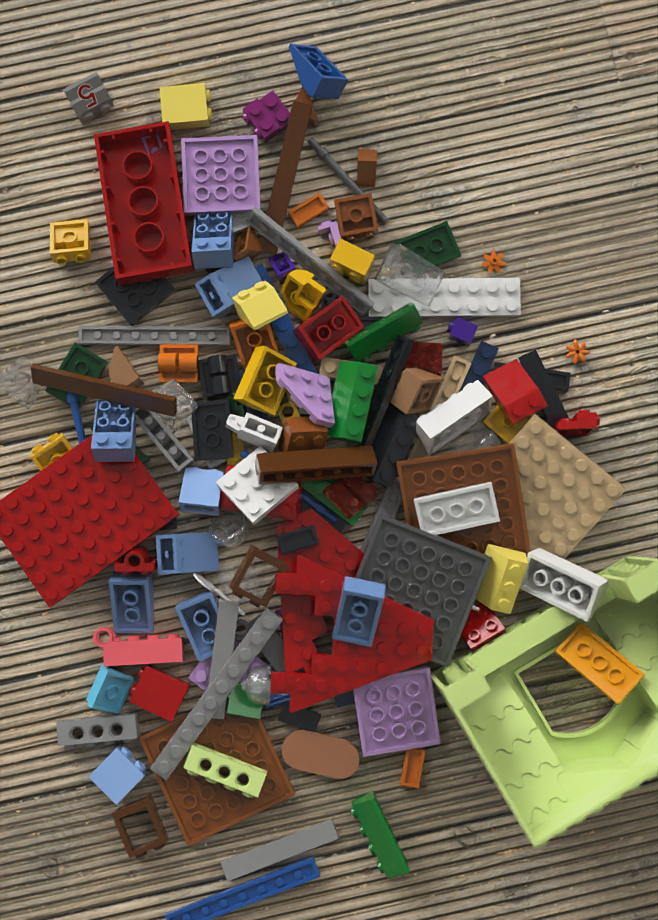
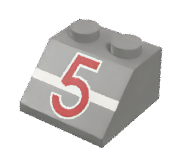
M97 72L63 89L81 123L91 121L96 115L106 113L114 106Z

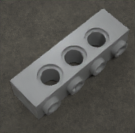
M136 408V421L178 472L182 473L185 471V467L188 468L196 462L156 412Z
M138 712L63 719L56 722L58 746H64V749L76 748V744H84V747L95 746L96 742L110 745L115 744V740H123V743H130L140 736ZM115 724L122 726L123 732L121 734L114 731ZM95 726H100L103 729L102 736H98L95 733ZM76 728H80L83 731L82 738L75 735Z

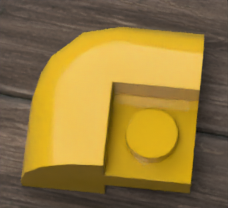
M300 269L288 274L280 293L283 294L287 304L285 307L305 321L316 311L327 289L313 280V273Z

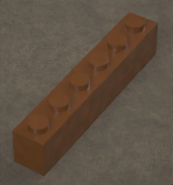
M372 446L265 452L256 454L255 470L259 485L374 476L377 467Z

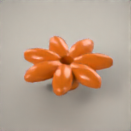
M492 250L491 256L483 255L487 261L482 263V266H489V274L493 269L500 273L499 266L506 265L504 261H501L503 253L496 256L495 250Z
M574 340L573 346L567 345L566 348L571 352L566 355V358L573 357V364H576L578 359L586 362L583 355L590 354V351L583 350L586 342L579 345L578 341Z

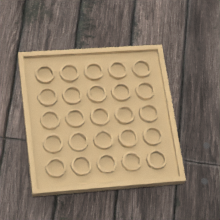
M534 413L509 443H514L530 551L541 548L565 559L627 489Z

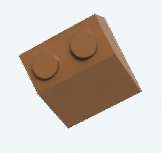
M116 346L113 350L108 374L111 378L110 382L136 388L141 387L145 383L124 352Z
M406 368L400 376V381L393 392L390 402L405 414L429 412L444 378L419 368Z

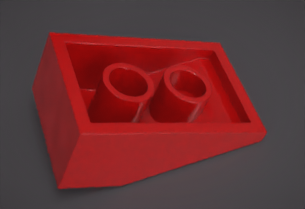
M341 296L302 322L292 331L311 359L317 361L363 329L364 325L345 297Z
M517 359L483 376L509 427L534 415V413L536 414L544 410L548 406L540 390Z

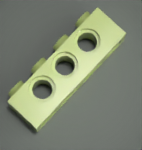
M195 742L183 767L187 769V773L193 776L200 774L205 776V780L211 783H223L225 788L232 791L238 789L243 791V795L250 798L259 796L267 775V771ZM202 760H209L212 767L205 769L201 764ZM220 768H229L230 775L223 776L220 773ZM245 774L248 776L249 781L241 783L238 776Z

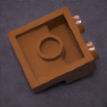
M372 193L334 200L341 239L350 243L356 241L357 237L363 236L364 239H371L375 237V234H378Z

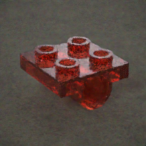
M414 341L403 371L406 368H419L441 376L442 343Z

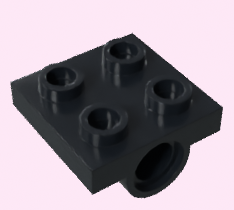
M236 354L228 356L214 355L207 357V359L198 360L203 398L236 394L240 384L237 375L238 364Z

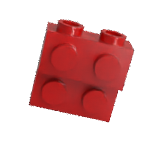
M580 410L572 419H560L553 426V429L563 437L589 436L600 425V417L596 412L590 413V410Z

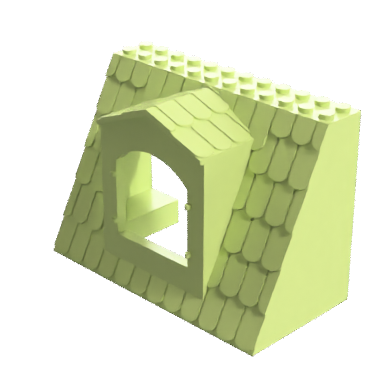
M625 556L597 573V575L609 580L603 600L588 622L547 603L505 628L506 633L474 652L471 649L450 661L448 667L442 666L431 673V679L534 847L544 846L551 837L564 834L569 826L574 823H582L587 815L592 812H600L604 805L610 801H618L622 798V794L628 790H636L643 781L651 780L658 776V559ZM582 622L645 673V676L619 705L614 703L607 715L591 727L575 732L552 731L519 673L554 653Z

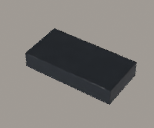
M314 525L276 535L281 555L319 544Z
M290 702L284 703L278 718L279 721L303 730L316 732L321 718L320 713L306 708L289 713Z

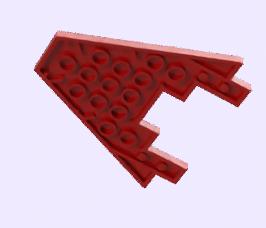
M312 508L299 514L296 521L287 520L276 526V533L279 535L314 525L319 540L317 545L282 555L277 542L278 559L289 565L285 573H296L297 555H301L343 576L356 577L364 553ZM280 594L281 617L283 619L284 672H295L303 667L305 673H311L312 653L318 654L312 640L329 632L323 617L314 615L315 595Z
M297 555L296 573H276L275 594L315 595L314 615L334 616V630L345 576L301 555ZM384 596L371 647L333 639L332 654L312 653L311 673L271 672L270 693L290 694L289 713H293L432 660L434 620Z

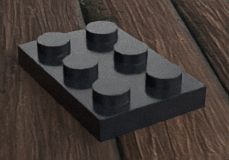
M230 400L191 403L195 461L234 458L232 430L225 427L227 419L231 414Z

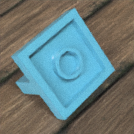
M102 664L86 698L88 701L87 706L119 714L135 677Z

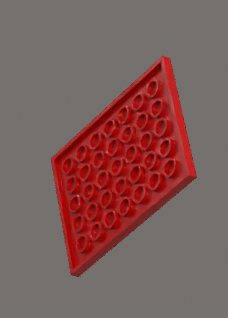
M92 435L0 500V538L49 608L54 607L179 516V513L136 454L134 461L95 462L91 451Z

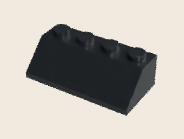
M389 404L376 433L375 440L372 443L377 461L374 476L364 478L385 488H391L398 473L397 461L404 460L417 433L416 421L420 416L414 413L405 414L396 406Z

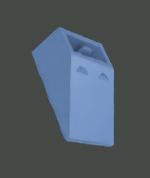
M233 213L195 214L192 241V256L195 269L233 267Z
M248 256L235 262L233 267H224L207 275L195 283V286L212 317L221 319L236 309L232 297L236 296L240 291L248 290L254 287L256 283L263 281Z
M96 400L91 444L94 461H134L136 448V408L105 400Z
M217 532L156 535L158 575L219 570Z

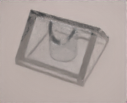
M175 379L152 390L153 392L177 398V414L175 417L156 413L172 433H175L198 407Z

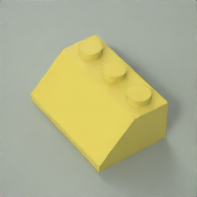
M487 544L484 554L492 558L475 599L491 610L511 614L528 566L526 553Z

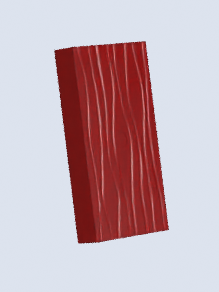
M169 121L94 134L114 273L119 285L194 273L174 139ZM155 135H159L162 143V148H160L157 137ZM151 136L145 139L150 152L149 155L146 152L144 143H142V137ZM157 147L158 150L152 153V148Z

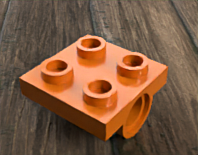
M160 344V353L158 354L159 382L198 383L199 345Z

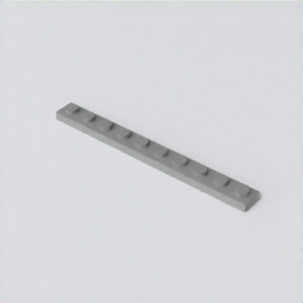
M267 607L264 609L150 768L152 771L166 780L169 778L283 620L282 617Z

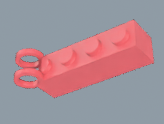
M102 627L93 634L94 643L98 647H103L104 666L183 662L185 660L184 637H179L178 633L167 634V638H159V635H147V639H140V636H128V640H120V637H116V633H114L112 628ZM102 631H106L109 634L110 638L107 643H103L100 640V633Z

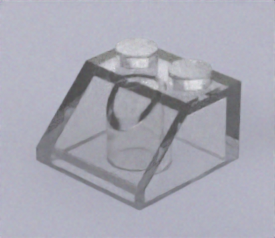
M22 356L5 367L0 373V388L21 406L29 409L47 386L32 382L30 367L33 363Z
M252 561L239 587L259 598H263V589L254 561ZM239 564L216 573L223 594L231 601L239 602L240 606L249 603L250 599L245 596L242 599L232 594L233 590L228 587L240 566Z

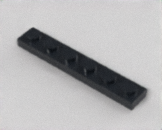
M401 335L396 337L370 401L360 446H372L375 440L376 433L389 406L399 377L412 350L414 341Z

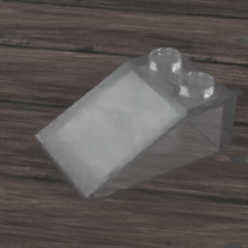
M401 244L390 245L374 279L398 293L426 306H430L446 272Z

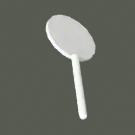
M194 572V577L204 587L217 593L222 599L231 601L216 589L209 580ZM239 608L238 612L245 616V612Z

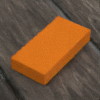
M319 192L287 212L298 229L327 212L329 206Z
M414 748L405 750L400 786L420 789L426 749Z

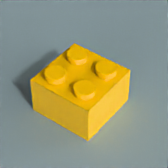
M340 238L330 258V267L341 276L349 277V281L352 283L364 285L374 265L375 255Z

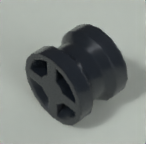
M335 292L326 293L322 299V307H326L340 296Z

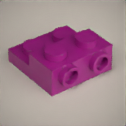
M273 90L261 99L256 98L242 108V118L247 125L251 124L253 126L254 134L257 135L259 140L262 138L265 143L288 126L291 113Z

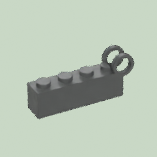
M261 614L249 623L243 619H238L237 623H241L246 627V633L242 636L235 633V639L242 640ZM275 630L260 650L259 655L261 657L265 655L269 661L267 665L272 672H284L283 638ZM302 667L295 671V673H305Z

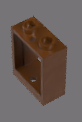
M251 545L228 587L233 590L232 594L242 599L245 596L250 599V604L258 608L260 605L267 607L275 592L276 574L262 599L240 588L239 585L254 557L278 568L276 573H285L289 565Z
M151 794L121 806L111 813L129 858L134 856L136 859L146 855L147 851L152 848L155 851L165 846L169 839ZM147 807L159 838L134 849L122 817Z

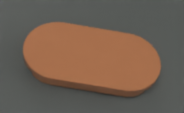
M297 730L288 735L282 745L283 759L290 767L297 770L336 779H344L353 775L359 766L358 750L350 741L307 730Z

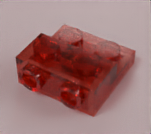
M363 477L337 479L322 491L349 520L371 505L379 495L376 492V488L373 485H369Z

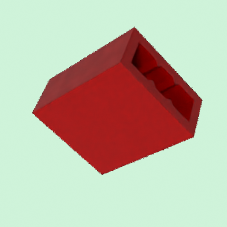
M148 664L145 668H141L137 676L140 680L137 686L133 685L129 693L131 699L129 702L172 722L191 684Z

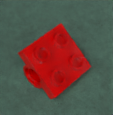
M136 546L125 557H121L114 564V572H120L121 575H129L133 571H140V574L143 575L152 574V571H155L158 567L157 557H150L149 550L146 547ZM134 555L138 556L140 561L136 560Z
M482 603L476 605V607H479V611L471 609L461 633L463 640L472 652L506 633L504 626L493 610Z

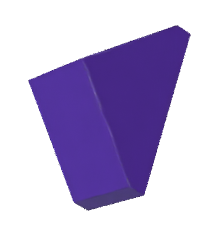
M281 252L268 258L279 284H284L288 274L296 270L289 256Z

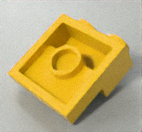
M88 219L50 223V255L53 263L65 265L67 261L84 263L86 259H91Z
M63 433L51 435L47 439L48 443L43 446L38 444L31 450L33 453L30 454V458L40 471L73 449Z

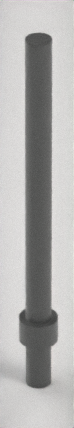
M313 137L308 140L307 143L317 152L316 155L331 167L356 196L365 194L333 160L325 147H321ZM374 204L376 217L382 224H385L389 219Z

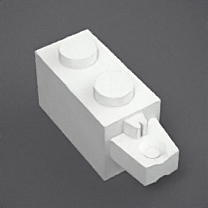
M246 413L245 417L230 414L225 425L226 428L238 434L236 438L258 447L262 446L270 452H273L283 428L249 413Z

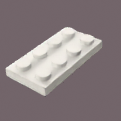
M491 482L414 499L420 529L434 535L500 521Z

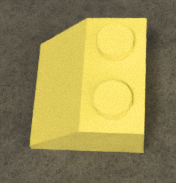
M266 281L258 282L254 287L240 291L236 296L232 297L239 318L254 331L288 314L274 287Z

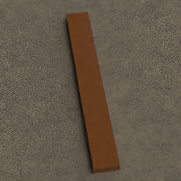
M293 101L266 214L282 228L284 227L312 111V105ZM261 234L260 243L264 252L277 255L278 247Z
M33 364L30 367L34 384L175 417L177 414V398L174 396Z

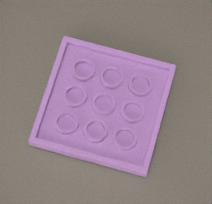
M257 135L181 138L185 215L251 212L255 206L261 210Z
M429 666L406 669L353 689L363 757L441 744Z

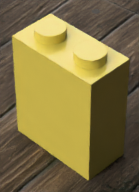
M205 83L159 87L162 122L169 121L172 130L210 126L209 120L212 119V109L208 108V102L211 101L210 90H206Z

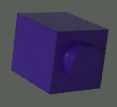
M457 317L455 322L451 321L448 326L447 332L450 333L448 339L469 347L478 325Z

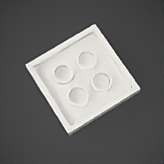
M259 446L216 481L217 486L253 525L299 488L296 482L258 484L255 460L256 454L266 452L262 446Z

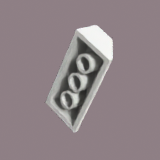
M478 380L467 384L458 394H452L446 402L436 405L427 415L423 414L417 419L416 432L429 456L490 414L493 396Z
M541 548L529 552L527 556L528 566L520 589L588 622L603 600L609 580Z

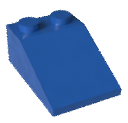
M290 43L289 49L301 85L307 91V94L314 99H339L348 82L344 74L317 46Z

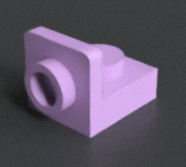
M325 221L321 223V226H318L319 235L330 232L327 234L330 245L334 244L336 248L341 238L336 221Z

